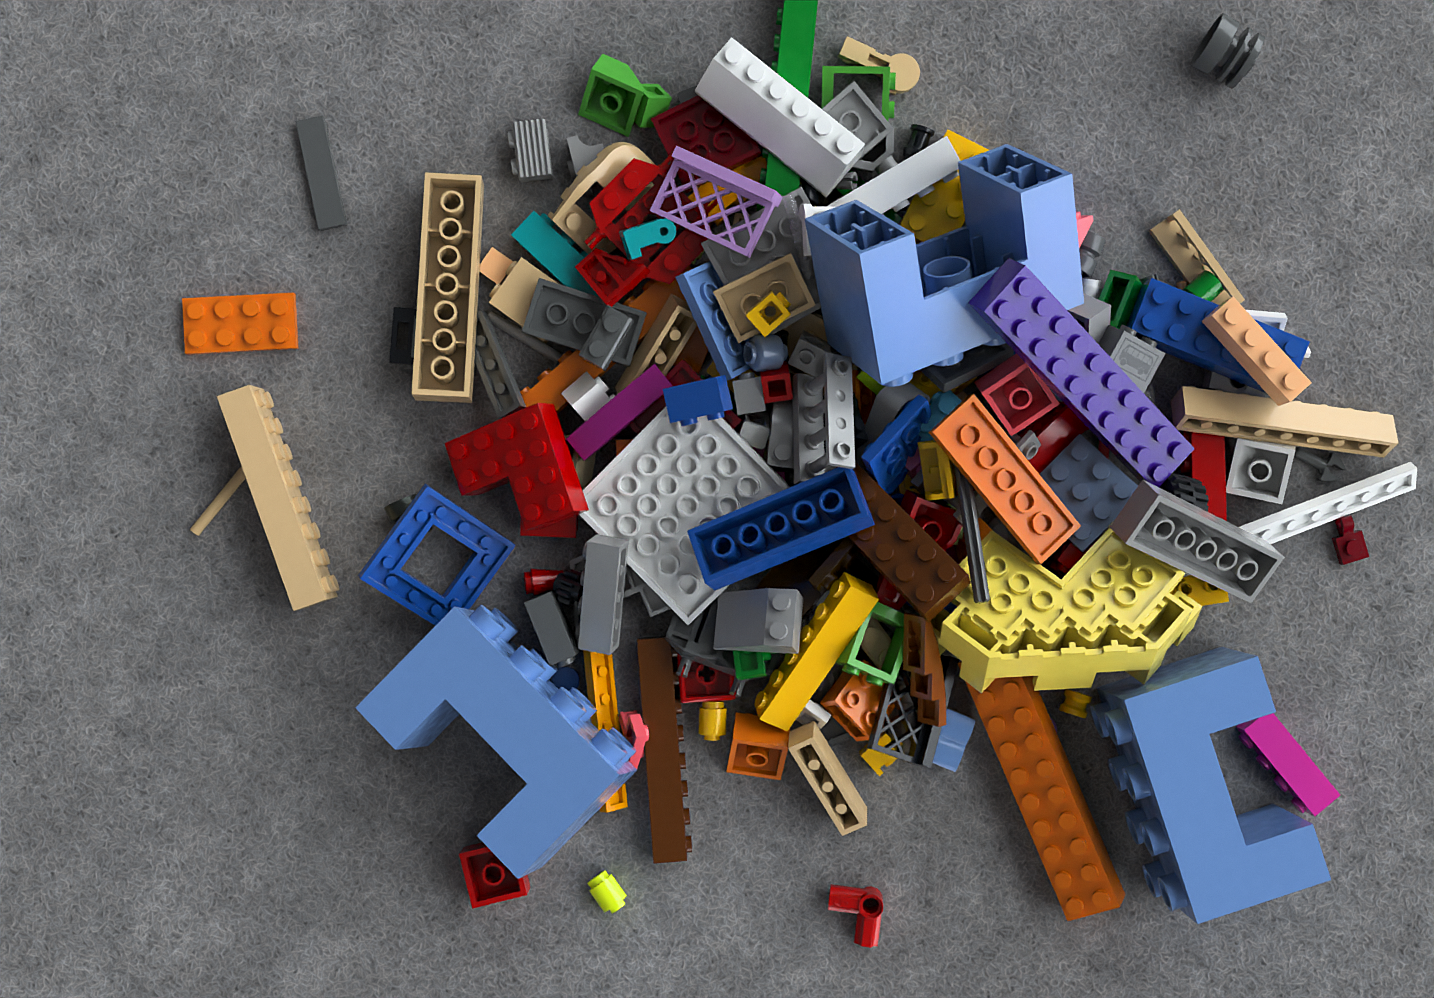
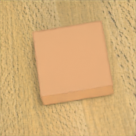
M492 247L480 263L479 272L494 283L502 285L508 276L505 273L513 261Z

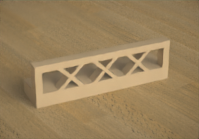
M1180 209L1149 230L1157 244L1183 280L1188 284L1205 270L1218 278L1223 285L1224 291L1211 302L1220 305L1231 297H1234L1239 303L1245 300Z

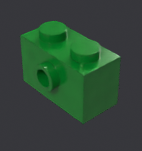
M1111 269L1098 300L1111 305L1110 326L1119 329L1121 325H1127L1142 283L1135 275Z

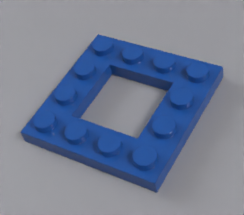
M424 484L358 576L367 584L436 626L454 606L465 609L471 608L516 545L427 484ZM433 524L474 551L443 595L401 569Z

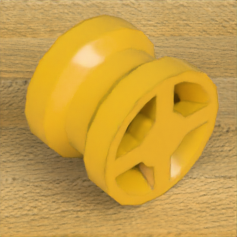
M1065 689V701L1060 704L1059 710L1086 718L1087 704L1091 703L1092 697Z

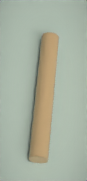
M242 466L190 528L194 534L199 536L246 479Z

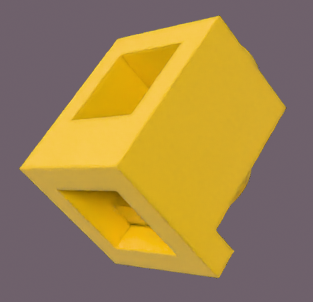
M771 291L745 314L760 333L766 337L791 315V312L787 309L791 304L781 292L775 295ZM767 306L775 307L776 313L773 316L765 314Z
M884 731L880 734L878 745L882 747L891 742L889 735ZM866 744L859 751V754L881 776L883 774L881 767L883 765L886 767L890 766L897 758L868 749V744Z

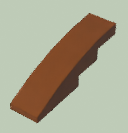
M904 613L903 670L911 672L910 696L918 697V722L937 727L945 726L946 693L943 667L931 621L928 623L921 615Z

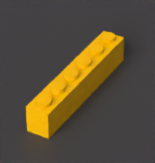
M845 572L839 580L832 584L829 595L823 603L817 606L814 617L800 632L799 654L786 653L782 664L772 672L767 686L756 696L754 705L759 720L785 731L790 729L878 602L879 598L871 584Z

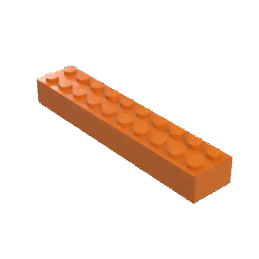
M960 661V662L958 663V666H959L960 669H961V663H962V661ZM1033 676L995 678L983 693H980L966 682L1067 921L1119 908L1125 897V892L1039 690L1034 691Z

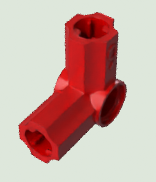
M830 884L828 910L857 914L854 943L869 948L878 946L883 911L881 892L872 886L856 888ZM867 898H874L878 901V904L874 907H867L863 902Z

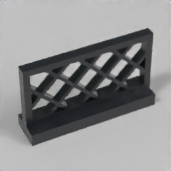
M940 655L947 709L959 659ZM902 661L897 677L901 675L906 687L896 692L894 684L884 683L867 748L916 766L931 768L942 726L937 727L918 722L917 719L916 725L911 727L907 716L915 710L918 714V697L910 696L913 705L904 710L899 698L907 693L910 695L911 680L907 671L903 670ZM894 702L898 715L889 720L886 713L888 705ZM901 720L906 732L897 737L892 725ZM887 730L891 742L884 747L879 746L880 734ZM909 737L911 746L908 755L903 753L900 743Z

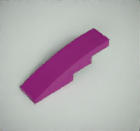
M655 364L652 365L591 416L566 440L585 461L664 395L663 389L673 387L672 384Z

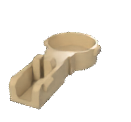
M848 36L845 38L842 49L838 54V57L849 65L851 63L855 66L884 67L889 63L890 72L896 73L895 90H890L889 92L893 95L908 92L916 85L920 77L919 65L912 56L905 53L893 56L883 55L876 52V49ZM875 74L881 77V81L883 83V74Z

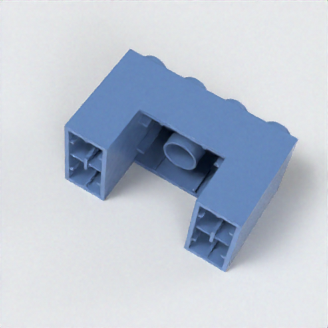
M1008 144L959 161L958 169L966 226L919 244L915 243L914 233L858 200L805 218L827 343L843 356L852 357L853 364L878 383L887 387L908 383L913 378V372L932 364L936 366L956 364L963 359V352L979 345L997 346L1005 344L1006 342L968 302L1008 258L1026 265L1066 310L1084 304L1072 173Z
M480 605L476 610L454 606L355 708L395 750L429 746L460 714L527 784L482 829L477 837L519 879L543 867L637 771L628 761L636 753V749L615 728L612 727L609 731L602 728L599 731L588 720L597 711L594 705L576 688L572 687L569 691L564 687L558 689L549 680L558 671L554 665L549 666L546 656L535 647L530 651L522 645L518 648L510 640L519 630L500 610L494 608L490 611L483 605Z
M1219 647L1159 667L1144 685L1131 676L1097 687L1101 703L1090 707L1091 715L1099 735L1102 738L1110 736L1116 746L1119 756L1108 759V767L1119 791L1127 789L1134 801L1136 809L1125 812V818L1135 843L1138 845L1145 842L1152 856L1153 862L1143 865L1142 870L1148 888L1154 898L1162 896L1170 911L1180 909L1195 923L1200 924L1331 880L1312 823L1275 804L1236 816L1210 737L1211 733L1276 712L1258 656Z

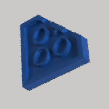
M920 394L913 401L905 404L902 413L885 426L882 434L875 442L867 445L861 456L869 476L888 495L905 479L908 472L905 468L908 456L913 457L915 455L918 442L922 438L919 436L922 423L927 424L932 415L928 400Z

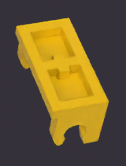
M935 440L918 442L925 499L955 498L957 487L953 462Z

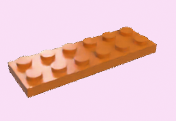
M975 394L967 396L928 432L1036 564H1042L1081 527L1079 522Z

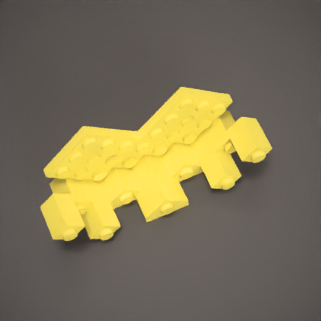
M1110 527L1062 579L1042 565L1036 564L1032 558L991 530L981 541L990 600L985 603H975L972 585L970 584L951 601L957 608L951 614L943 609L931 620L940 655L947 649L960 659L962 663L959 677L980 693H983L995 678L1033 676L1034 691L1091 688L1096 673L1125 671L1144 685L1161 666L1167 649L1172 644L1178 646L1193 629L1202 606L1180 590L1174 595L1170 594L1183 579L1185 572L1125 544ZM966 556L959 566L970 578L968 558Z

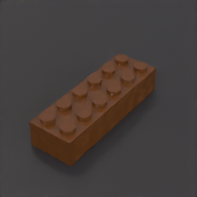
M855 462L853 471L857 476L875 525L846 537L856 545L858 551L929 623L971 584L969 575Z

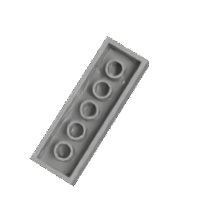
M1145 480L1141 481L1110 526L1125 544L1249 603L1253 602L1285 558L1267 541Z

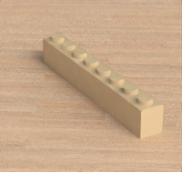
M1182 386L1171 400L1173 426L1177 430L1383 458L1398 444L1393 415L1382 414L1376 411L1367 412L1352 408L1331 407L1325 404L1302 403L1301 401H1291L1278 406L1271 397L1200 389L1194 386Z

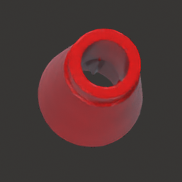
M530 569L529 572H524L526 594L533 593V596L553 590L554 581L559 573H563V570Z

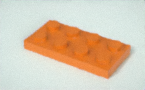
M295 293L182 298L185 354L298 349Z

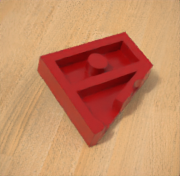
M597 248L575 266L602 301L611 307L651 272L644 264L630 262L626 258L610 255L606 251Z

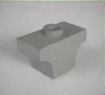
M578 135L567 138L572 160L567 161L571 177H577L576 173L583 165L587 166L597 158L596 155L604 149L603 143L589 146L583 144L579 140ZM597 181L593 183L582 197L593 195V186Z

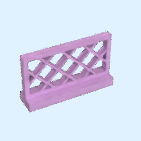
M676 146L672 154L674 161L650 211L750 258L774 207L778 208L783 197L776 190ZM680 168L688 172L690 182L676 187L674 178ZM694 175H696V176H698V177H700V178L697 179V180H695ZM707 181L711 182L715 193L701 199L697 185ZM718 186L724 188V190L719 191ZM693 188L696 201L682 206L679 193ZM732 192L737 194L740 205L725 210L722 196ZM674 195L678 208L670 212L661 210L664 199ZM743 197L750 201L744 203ZM717 199L721 212L707 217L703 204ZM755 204L765 207L761 217L750 222L746 208ZM698 206L702 220L692 224L687 222L685 211ZM742 210L746 224L731 229L727 215ZM680 214L681 219L676 217L675 215ZM723 217L727 231L718 235L712 234L709 223ZM704 225L706 230L701 229L699 227ZM748 229L750 240L744 249L736 245L733 234ZM729 236L730 242L727 241V240H725V239H723V238Z

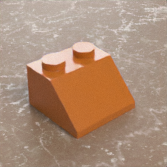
M736 712L726 772L781 780L788 752L790 729L785 731L761 721L757 715Z

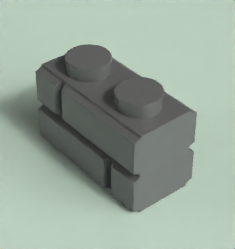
M609 305L606 306L601 315L602 319L598 320L579 353L582 359L603 371L607 370L634 323L630 317Z

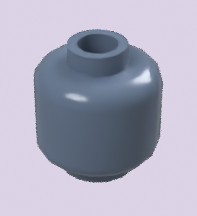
M768 334L766 337L754 335L749 339V342L745 343L743 356L745 363L753 371H770L782 367L783 362L788 357V349L778 335Z

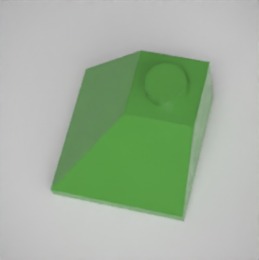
M602 54L591 69L578 115L629 137L645 89L627 64Z

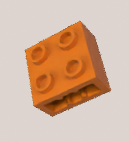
M860 660L861 662L875 668V666L866 660ZM843 671L820 704L857 742L869 740L884 683L882 687L867 682V676L859 673V676H854ZM894 702L888 705L886 712L888 716L895 708Z

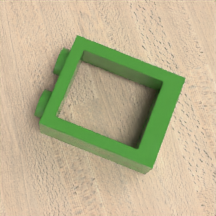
M822 67L821 109L834 99V73L883 74L882 115L887 121L889 118H894L895 101H889L890 90H895L896 73L890 72V67Z
M877 602L837 659L836 663L843 666L842 671L854 676H859V673L867 676V682L882 687L883 683L894 684L903 661L904 614ZM871 617L896 628L881 670L856 660Z

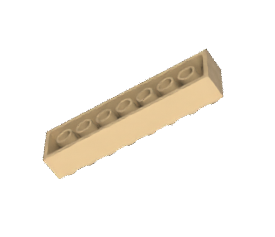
M425 172L412 396L416 401L472 403L484 200L482 175Z
M247 385L217 396L293 611L308 608L338 597L336 591L339 590V585L336 577L330 575L327 565L330 564L329 556L324 548H320L317 540L321 537L320 531L315 522L311 523L308 512H311V506L307 497H302L299 489V486L302 485L301 478L297 470H292L289 461L293 459L289 446L282 442L280 434L283 433V428L279 419L274 418L271 408L274 407V403L268 391L265 392L262 388Z

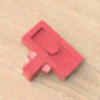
M636 710L622 711L619 715V722L623 736L636 749V753L628 761L638 769L640 758L644 756L645 742L649 740V730L646 724L643 725L641 715Z

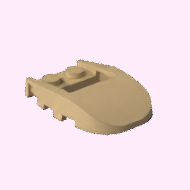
M617 142L607 146L596 155L597 158L589 165H583L576 173L578 176L560 196L563 201L554 214L550 211L547 215L587 254L595 248L606 251L609 254L617 247L607 237L603 238L593 250L588 246L596 238L588 245L584 243V240L595 231L596 224L575 202L595 181L605 188L633 158L654 164L639 148L626 142ZM651 182L625 210L628 212L654 184Z

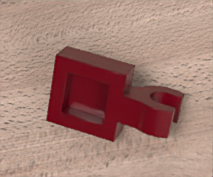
M1347 515L1335 519L1339 536L1333 537L1332 541L1339 564L1345 565L1368 558L1369 553L1362 530L1354 531L1352 516Z

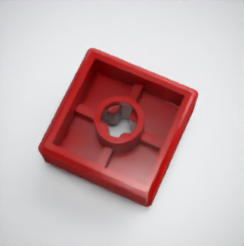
M677 653L679 667L681 656ZM694 661L691 664L688 677L684 678L682 675L685 666L683 667L679 676L681 703L736 699V690L734 695L729 693L734 681L733 675L709 667L715 673L710 675L709 680H704V676L699 675L698 672L702 671L703 666L706 665Z

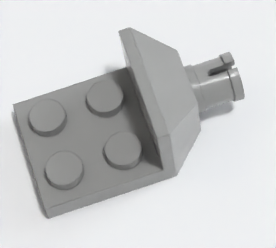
M853 81L823 107L822 110L865 143L862 156L851 169L865 172L875 170L880 175L898 165L892 156L894 153V128L856 82Z

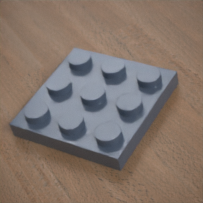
M1081 434L1040 473V476L1081 525L1067 540L1082 553L1112 525L1138 487L1135 482Z

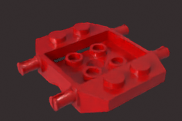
M673 153L658 165L633 158L590 202L596 228L584 240V243L588 245L596 238L588 246L591 250L603 238L607 237L627 257L619 232L643 224V220L648 214L656 215L658 219H665L652 213L650 209L672 163L670 165L668 163L673 159ZM652 182L654 186L614 225L612 221ZM683 192L679 193L682 206L692 203ZM674 195L664 199L661 210L670 212L678 208ZM717 199L709 206L710 202L703 204L706 216L718 204ZM698 206L685 211L686 218L691 224L702 220ZM680 214L675 215L676 217L681 219ZM674 223L677 231L681 226ZM704 225L699 227L701 229L706 230ZM685 228L652 262L649 258L663 244L654 243L640 248L642 256L632 259L630 262L644 264L651 271L643 279L650 278L671 284L676 279L675 277L679 276L704 251L701 243L708 238Z

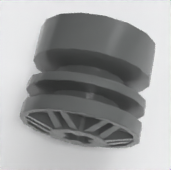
M1222 13L1204 36L1190 65L1206 75L1216 65L1219 66L1215 78L1216 81L1221 82L1228 75L1225 85L1233 89L1254 66L1260 54L1265 36L1257 33L1250 40L1253 30L1249 27L1239 36H1236L1239 21Z

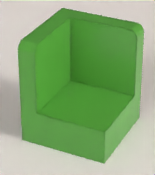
M641 84L645 90L634 122L640 128L654 127L651 118L667 111L672 97L659 84Z

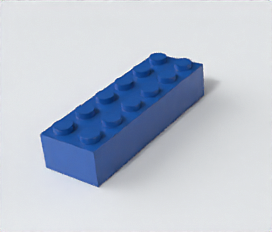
M1153 278L1142 284L1126 325L1137 331L1135 337L1141 339L1142 336L1147 337L1158 343L1156 349L1266 393L1202 323V320L1219 306L1218 304ZM1255 320L1300 369L1310 341Z
M837 467L692 528L687 532L704 582L716 591L871 527L875 523L853 469Z

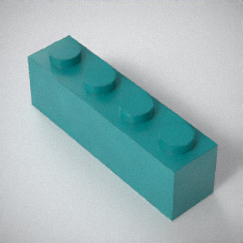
M533 211L511 236L563 286L599 297L575 268L588 254L585 251L580 254L572 247L575 242L564 231L558 234L552 228L555 223L544 212L539 216Z

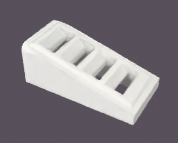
M768 411L742 414L740 418L743 421L739 423L738 434L750 446L763 449L770 432Z

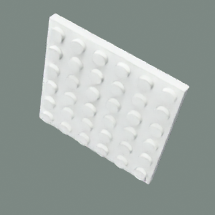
M665 407L583 490L589 510L579 515L599 535L629 540L627 564L689 625L728 586L715 591L705 584L687 531L790 488V486L767 465L763 458L723 418L708 421L707 415L697 417L698 423L681 426L680 421L670 423L667 407Z

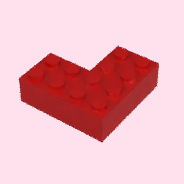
M536 403L444 443L461 496L480 495L510 482L525 530L543 529L589 510L554 404Z

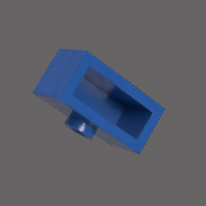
M726 375L663 389L670 423L680 421L681 426L698 423L697 417L707 415L708 421L725 417L724 411L733 409Z

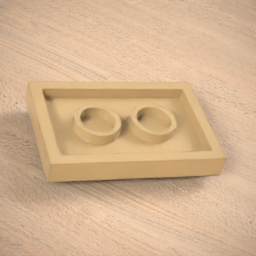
M791 253L713 291L738 343L760 333L746 317L745 313L771 291L775 295L781 292L791 304L787 308L791 315L785 320L816 306ZM773 306L765 308L767 316H773L776 313V309Z

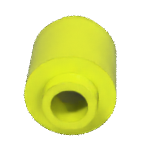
M606 870L587 883L591 888L589 892L604 913L610 910L613 914L626 904L623 899L627 895L613 875H609Z

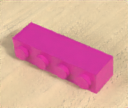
M1274 713L1236 726L1241 733L1238 738L1248 749L1253 747L1258 754L1256 760L1265 770L1271 769L1276 775L1273 779L1274 782L1284 792L1289 791L1294 797L1291 800L1292 804L1301 813L1307 812L1316 816L1340 796L1338 791Z

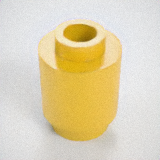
M724 701L702 702V706L699 707L698 734L704 735V740L718 741L720 736L726 735L727 708L724 707Z

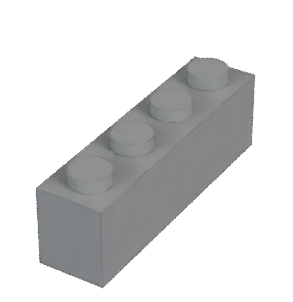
M596 534L584 545L583 559H586L585 569L582 571L580 584L583 586V596L580 597L578 603V612H581V619L576 628V638L579 639L578 649L611 655L619 647L629 540Z

